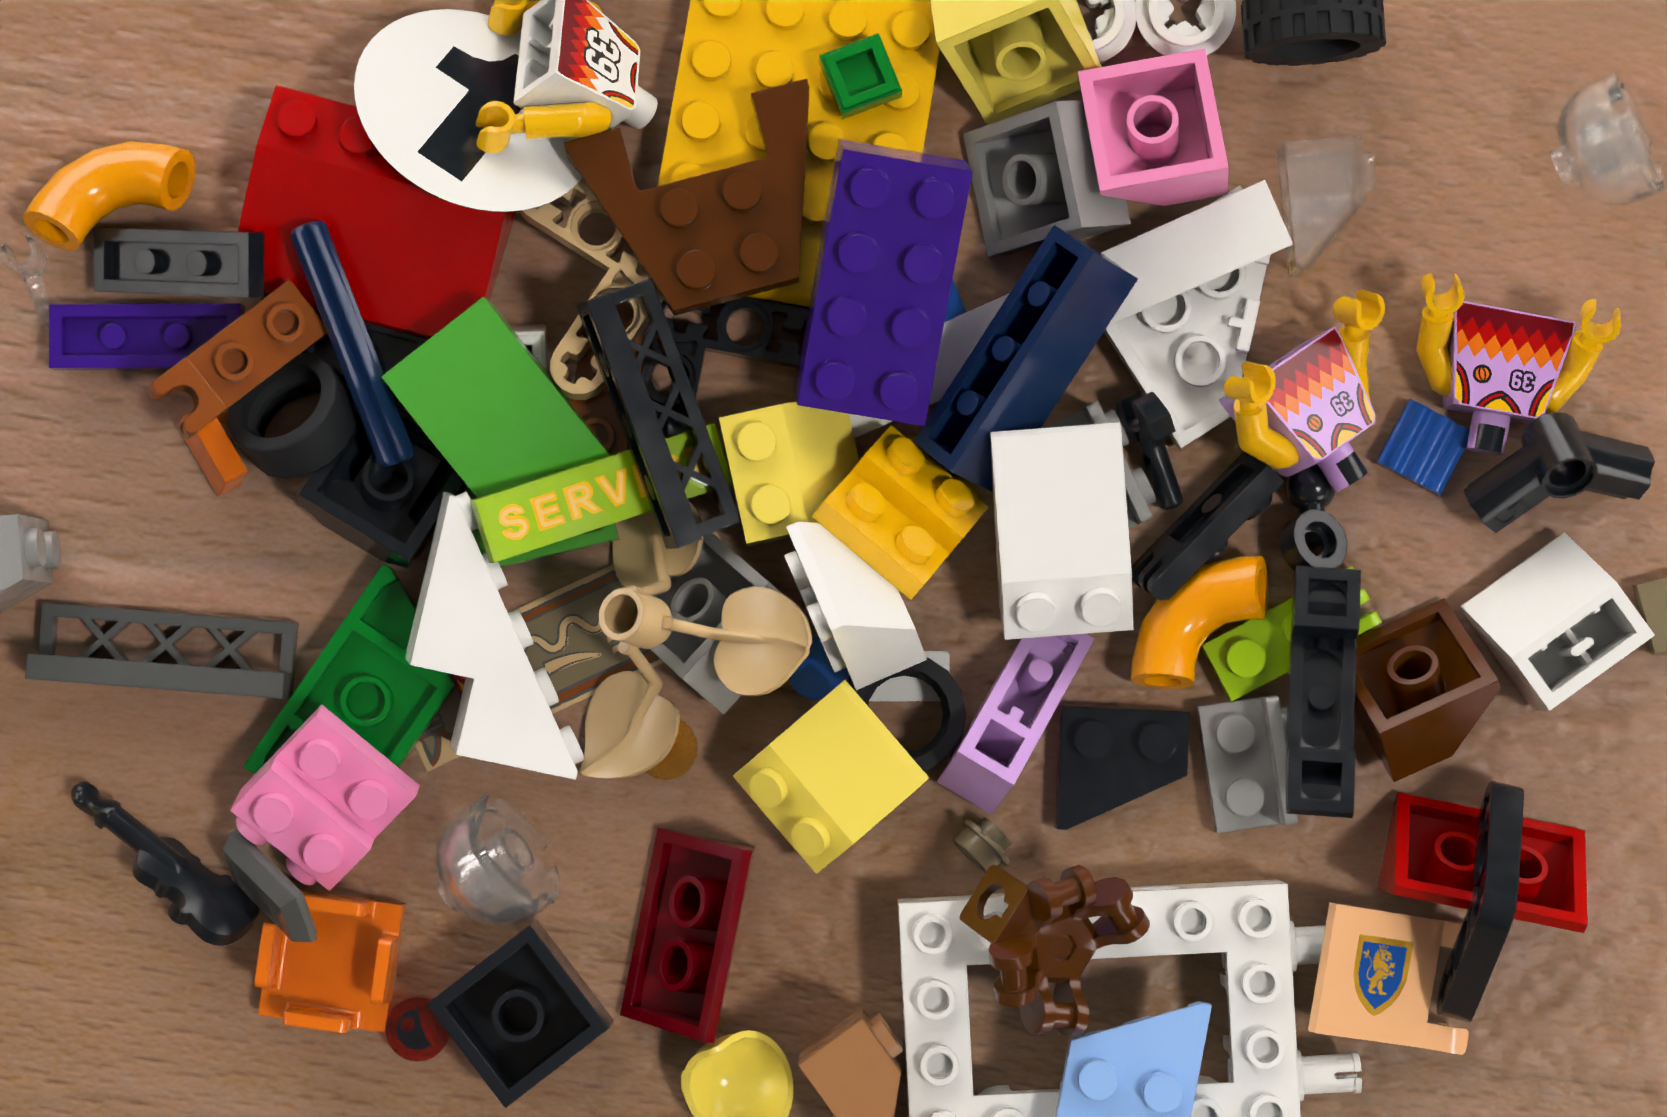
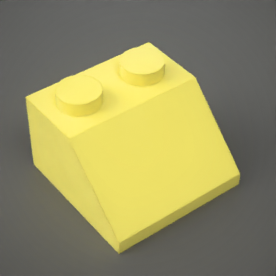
M930 0L936 43L987 125L1029 111L1080 90L1078 71L1101 67L1076 0Z
M791 402L719 417L748 547L791 538L786 526L793 523H818L811 516L859 462L851 421L847 413L799 406L797 402Z
M846 680L842 681L733 775L740 786L816 874L856 843L929 779L927 774Z

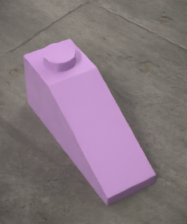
M1088 634L1021 638L966 729L937 782L992 815L1014 786L1095 638Z

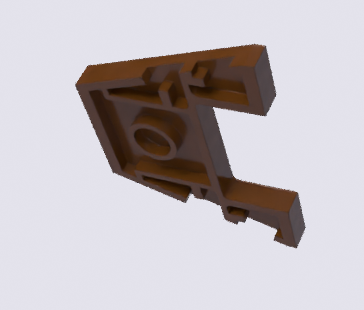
M807 79L751 93V102L767 155L765 158L646 190H639L636 187L620 128L564 142L567 158L575 170H578L604 213H607L628 244L629 250L648 278L652 279L654 287L674 316L799 283L810 88Z

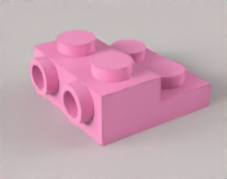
M321 704L241 788L230 811L237 816L236 826L247 840L260 846L269 842L287 857L285 860L286 867L295 879L308 886L319 882L330 891L370 851L374 839L416 797L420 785Z

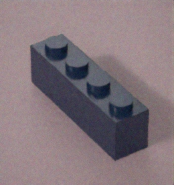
M1054 225L913 442L952 473L993 492L990 432L1037 429L1042 427L1138 278L1096 249Z

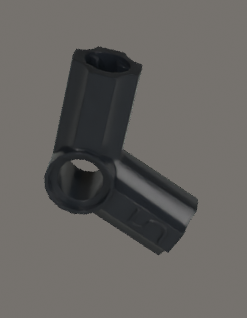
M1554 412L1533 420L1522 434L1523 447L1470 483L1464 489L1470 506L1476 511L1482 522L1497 533L1549 496L1553 498H1568L1586 490L1621 499L1629 497L1639 500L1651 486V473L1655 460L1647 446L1583 432L1573 416L1567 413Z

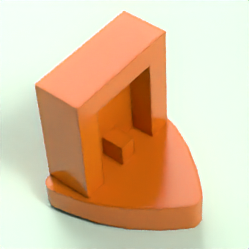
M228 409L191 438H184L217 497L239 487L248 473L221 425L227 421ZM193 411L185 414L181 418L179 427L184 422V420L192 414Z

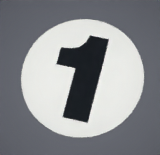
M440 9L405 16L392 22L375 35L364 49L355 72L354 98L357 112L363 128L378 152L394 169L413 184L434 196L460 206L491 212H513L537 208L551 203L565 195L582 179L578 170H575L567 158L564 142L582 137L526 139V133L511 134L509 145L499 153L484 152L477 147L479 132L486 127H477L476 120L480 109L486 103L495 100L510 106L514 114L524 113V109L513 103L522 29L514 35H500L488 27L489 15L466 10Z

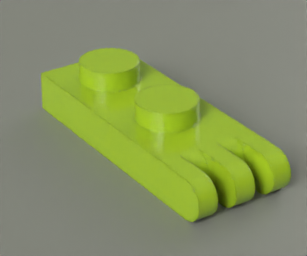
M1365 588L1360 590V605L1370 600ZM1293 597L1268 609L1263 620H1247L1203 643L1200 647L1229 702L1289 672ZM1377 611L1360 616L1358 635L1382 623Z

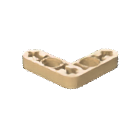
M579 181L570 191L558 198L560 202L569 208L573 205L574 197L577 196L582 199L572 209L566 228L557 225L564 219L563 213L550 203L542 205L538 209L532 208L519 211L521 216L530 224L607 272L589 300L649 279L648 276L646 278L639 276L640 265L638 261L624 250L621 254L620 262H615L611 259L622 249L625 242L616 227L613 237L602 245H590L580 238L579 226L586 216L593 213L607 215L598 204L590 188ZM656 290L657 295H658V298H659V300H660V303H662V302H663V298L661 297V295L659 294V292ZM641 296L626 301L634 311V318L625 332L628 339L636 342L649 322ZM580 315L577 316L554 350L550 360V372L555 385L566 397L574 400H588L597 396L606 387L595 356L592 357L590 362L592 371L596 374L591 381L580 377L575 384L568 382L570 374L564 364L569 357L575 361H580L591 346L588 339L580 337L585 331Z

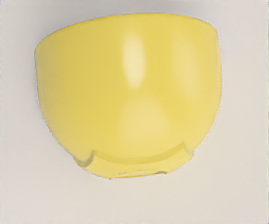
M747 1030L716 1038L714 1043L703 1045L692 1056L681 1074V1089L694 1117H788L793 1101V1077L790 1065L778 1044L761 1032Z

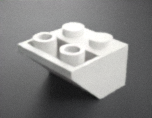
M796 522L786 526L796 550L784 556L834 673L847 668L854 687L858 690L927 660L917 631L896 587L820 523Z
M1565 532L1460 606V609L1533 710L1538 711L1552 710L1655 636L1618 583Z

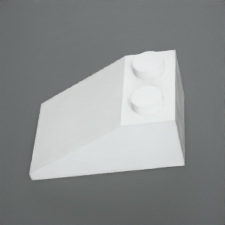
M1120 422L990 432L998 599L1005 640L1134 630L1132 568Z

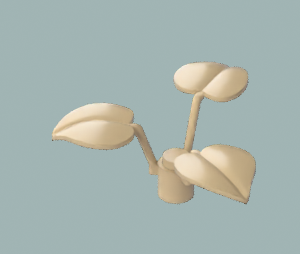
M689 502L696 523L702 522L697 509ZM652 511L616 523L620 540L613 541V564L616 575L625 588L612 591L604 599L599 611V624L607 637L620 641L618 651L628 655L642 674L622 671L610 675L601 682L594 692L587 710L585 722V760L582 761L579 771L582 775L592 778L624 779L644 773L659 764L668 755L676 741L680 724L679 710L673 701L658 695L662 689V679L639 648L652 649L659 646L668 639L672 631L718 640L720 642L715 651L714 666L719 679L729 690L737 694L762 696L781 687L809 655V648L812 644L810 625L802 610L786 595L766 587L752 586L730 594L722 608V629L673 618L667 604L661 599L652 596L670 590V576H680L692 569L700 555L703 536L702 540L684 547L666 549Z

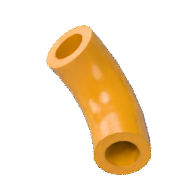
M133 141L94 149L55 173L28 206L23 215L24 223L35 235L50 245L68 251L78 250L93 227L102 218L117 209L137 204L152 205L170 211L180 208L188 199L195 180L194 157L189 150L176 146Z
M1240 556L1203 564L1171 598L1167 600L1157 599L1141 623L1132 658L1131 682L1155 689H1183L1193 686L1199 649L1212 632L1226 623L1264 619L1268 605V575L1264 558L1262 556Z

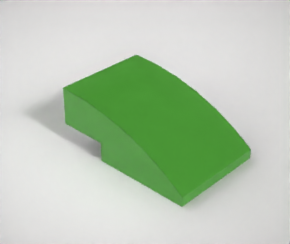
M484 296L381 376L420 428L477 498L611 455L569 399L558 389L553 378L540 361L531 354L495 305Z

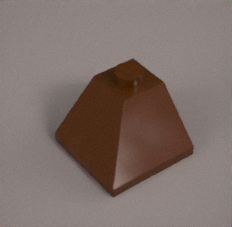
M1444 598L1365 633L1356 639L1354 710L1369 743L1393 782L1452 757L1501 689L1498 678Z

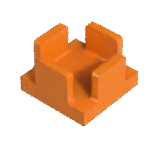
M299 889L305 897L316 927L317 939L313 942H294L272 920L264 922L254 987L262 988L258 1015L283 1018L282 1024L338 1033H347L351 1029L385 1033L389 1027L406 904Z

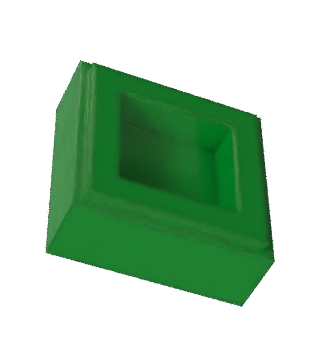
M879 33L819 55V64L842 120L902 97L901 86Z

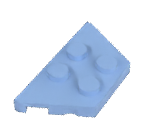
M1198 1001L1188 1004L1184 1008L1152 1017L1145 1016L1124 1022L1123 1025L1103 1031L1099 1029L1078 1037L1069 1038L1055 1117H1191L1212 1005L1207 1002Z

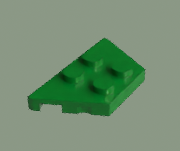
M384 563L381 565L243 767L249 772L256 773L321 704L398 768L405 762L455 689L456 684L450 673L413 666L405 659L416 608L393 568Z

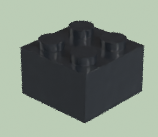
M535 920L426 1004L505 1108L607 1031L614 1022L613 1018L538 920Z

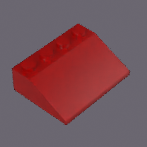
M276 85L257 141L237 232H264V296H268L290 279L311 307L318 310L291 241L290 233L295 228L306 223L323 221L327 225L364 323L428 340L483 296L490 301L517 211L491 212L476 210L445 201L426 192L402 176L378 152L362 126L356 106Z

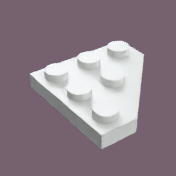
M1239 185L1238 187L1228 192V195H1223L1214 202L1223 199L1229 195H1232L1238 191H1241L1243 189ZM1270 255L1107 326L1104 331L1143 395L1154 392L1169 411L1176 432L1169 436L1178 450L1231 417L1223 408L1219 399L1226 395L1223 385L1229 377L1237 376L1242 378L1243 370L1241 366L1246 361L1247 353L1250 349L1260 305L1259 299Z

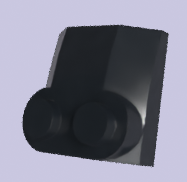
M357 410L356 427L346 447L329 464L313 472L298 495V503L323 526L383 562L408 569L412 561L425 549L428 537L436 526L443 492H449L455 496L464 481L424 431L402 416L401 419L412 444L414 454L409 460L391 467H381L377 462Z

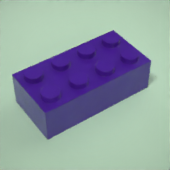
M839 139L794 388L797 405L925 426L973 172L965 160Z

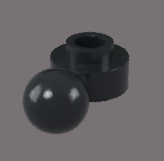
M1316 463L1287 477L1285 482L1287 498L1293 506L1299 509V515L1289 520L1282 528L1280 548L1285 561L1294 571L1296 566L1337 568L1342 564L1347 554V538L1342 526L1331 514L1325 512V507L1333 500L1335 491Z

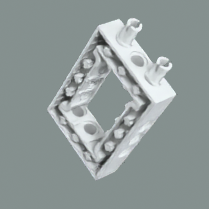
M1275 879L1130 887L1133 892L1131 904L1142 908L1150 920L1148 931L1135 942L1103 946L1096 950L1091 959L1221 952L1222 966L1226 970L1219 972L1220 985L1225 988L1227 993L1229 1035H1223V1048L1230 1056L1227 1062L1228 1082L1219 1083L1209 1076L1199 1075L1191 1117H1301L1300 1101L1304 1100V1094L1361 1093L1362 1078L1357 1077L1356 1073L1334 1075L1337 1072L1362 1071L1358 1051L1347 1054L1301 1056L1300 1050H1297L1293 972L1296 971L1297 965L1319 964L1326 925L1294 927V923L1290 921L1287 883ZM1005 893L992 894L988 898L983 912L984 919H989L995 914L1002 917L1008 907V904L1004 902ZM972 895L897 899L908 1117H1055L1060 1089L1012 1091L1009 1085H996L984 1089L978 1095H973L967 965L991 964L989 957V946L991 943L959 918ZM1101 916L1091 917L1089 919L1093 924Z

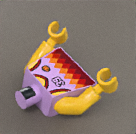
M1428 273L1421 280V289L1427 306L1422 310L1416 352L1431 389L1442 396L1443 408L1472 414L1466 449L1474 452L1504 455L1510 421L1530 424L1533 420L1545 414L1558 412L1587 380L1603 349V344L1614 340L1620 333L1621 317L1618 307L1614 310L1611 320L1605 324H1595L1590 320L1596 311V299L1587 300L1582 305V330L1575 332V321L1464 301V289L1456 273L1452 276L1453 284L1448 292L1434 294L1435 280L1432 273Z
M1364 289L1357 291L1356 299L1342 296L1333 304L1332 311L1337 321L1345 323V326L1341 327L1339 331L1334 326L1300 344L1269 366L1245 361L1241 366L1244 378L1237 376L1229 377L1223 385L1226 395L1219 399L1223 408L1236 423L1238 445L1242 451L1275 468L1279 474L1285 477H1289L1317 463L1335 493L1350 486L1368 473L1349 441L1373 425L1376 418L1370 401L1367 368L1370 332L1368 330L1374 329L1382 321L1385 313V303L1379 294Z

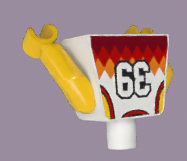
M494 0L489 14L488 27L493 32L506 36L514 35L522 29L513 103L524 109V113L514 114L510 106L495 100L486 103L480 109L476 120L477 127H486L480 130L478 135L477 147L488 153H499L509 145L511 134L526 133V139L586 137L609 131L622 121L634 129H641L650 122L657 110L658 102L656 97L638 86L640 49L629 35L605 16L596 3L590 0Z

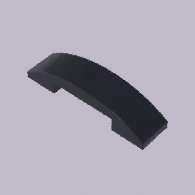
M1296 566L1287 696L1286 814L1353 818L1356 752L1353 751L1356 639L1360 622L1361 570Z

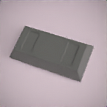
M236 829L230 832L223 853L235 884L291 941H315L317 939V930L303 893L252 842L247 840Z

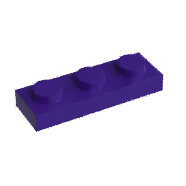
M240 303L49 304V368L53 370H169L245 313V306Z

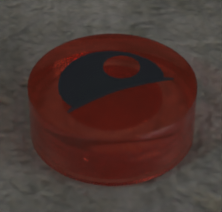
M416 995L406 998L392 1009L387 1018V1041L393 1051L406 1060L425 1061L440 1053L449 1042L451 1036L426 1005L434 999L432 997Z

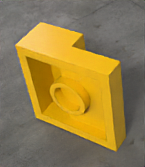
M891 425L811 517L907 598L912 600L989 507L978 498L977 490L971 481L959 475L951 476L932 460L926 451L913 442L916 436L910 434L903 435Z

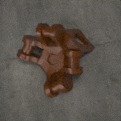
M991 865L959 917L963 923L991 943L989 946L990 963L995 969L1000 970V975L994 980L995 999L1003 1006L1019 1007L1023 1026L1029 1033L1035 1035H1046L1053 1028H1057L1062 1035L1081 1036L1086 1031L1089 1023V1007L1082 992L1080 976L1097 949L1103 946L1135 942L1143 937L1150 927V920L1143 909L1131 904L1133 892L1124 879L1111 877L1094 882L1090 872L1081 865H1076L1062 871L1060 881L1053 882L1049 878L1042 877L1031 881L1028 885L998 866ZM1004 888V902L1008 904V907L1002 917L995 914L989 919H984L983 912L988 898L996 890ZM1101 916L1093 924L1089 919L1091 917ZM1048 982L1056 983L1053 998L1049 991Z

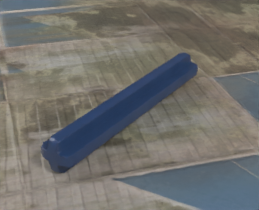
M312 221L301 225L291 231L290 238L377 462L381 467H391L409 460L414 454L412 444L391 390L381 377L384 375V372L327 225L323 221Z

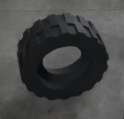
M1383 0L1242 1L1241 17L1244 55L1247 60H1252L1254 63L1276 66H1300L1340 62L1351 58L1363 57L1372 52L1375 53L1386 45Z

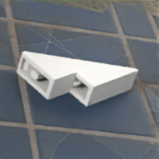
M466 491L456 496L449 492H443L405 659L413 666L466 677L450 744L456 755L576 780L578 771L575 764L585 760L583 752L569 725L561 729L558 728L550 706L558 703L559 699L544 667L533 671L524 648L534 643L520 611L516 609L508 613L498 590L508 586L499 562L489 563L487 554H481L472 533L473 530L478 529L471 507V499Z

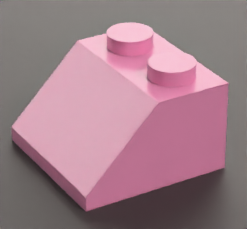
M1205 48L1078 71L1101 196L1168 206L1228 195L1229 166Z

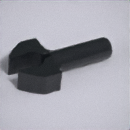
M1137 391L1118 401L1116 414L1125 430L1127 438L1137 442L1159 507L1164 510L1173 509L1183 502V496L1164 442V437L1176 432L1169 411L1156 394L1150 392L1141 396L1140 391Z

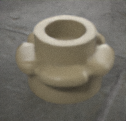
M983 817L977 824L969 819L962 823L964 829L953 839V842L981 871L986 873L991 865L999 866L1002 863L1008 866L1010 864V858L1004 851L1011 845V842L991 821Z

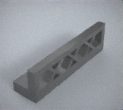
M42 603L38 654L27 653L25 679L290 699L293 695L299 623ZM58 617L82 619L98 640L79 656L55 655ZM95 620L118 621V623L105 633ZM131 623H144L161 643L159 647L142 661L128 660L112 641ZM158 625L182 627L168 637ZM195 627L208 628L225 648L205 666L192 665L175 646ZM222 630L245 632L234 642H231ZM258 632L282 634L279 672L255 670L238 649ZM105 647L115 659L91 657ZM168 651L178 664L156 663L155 661ZM231 656L242 669L220 668L218 666Z

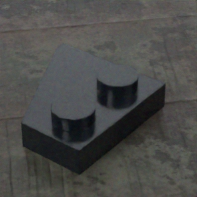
M1060 706L1055 828L1067 830L1186 777L1190 712Z

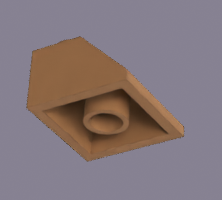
M860 1007L802 1049L799 1054L798 1066L835 1117H894L901 1077L900 1062L897 1055L903 1051L901 1047L902 1042L881 1013L870 1019L865 1010Z

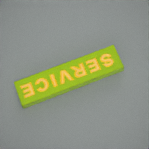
M715 423L705 424L727 485H732V478ZM690 430L665 437L673 461L685 466L695 444ZM629 449L470 500L489 563L508 559L652 511ZM699 457L694 471L707 476ZM689 479L685 488L687 499L712 491L711 488L692 479Z

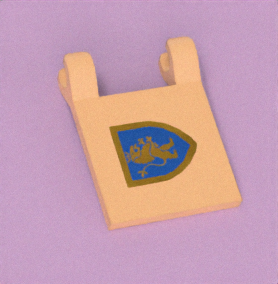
M1329 902L1308 1031L1317 1034L1419 1047L1463 1055L1467 1048L1469 1036L1467 1029L1452 1027L1450 1024L1428 1021L1440 946L1453 948L1462 922Z

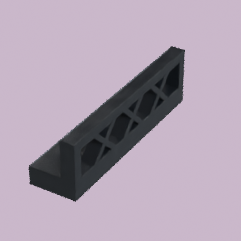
M652 279L644 280L576 305L666 549L684 547L702 540L704 535L741 522ZM641 296L650 321L640 344L628 339L616 307L620 303ZM654 335L662 355L648 349ZM644 357L668 369L672 385L663 405L652 401L648 394L639 369ZM676 397L679 399L684 415L671 410ZM667 418L688 427L695 444L685 466L674 462L662 431ZM699 457L707 476L694 471ZM689 479L712 489L721 513L720 515L696 523L685 494V488Z

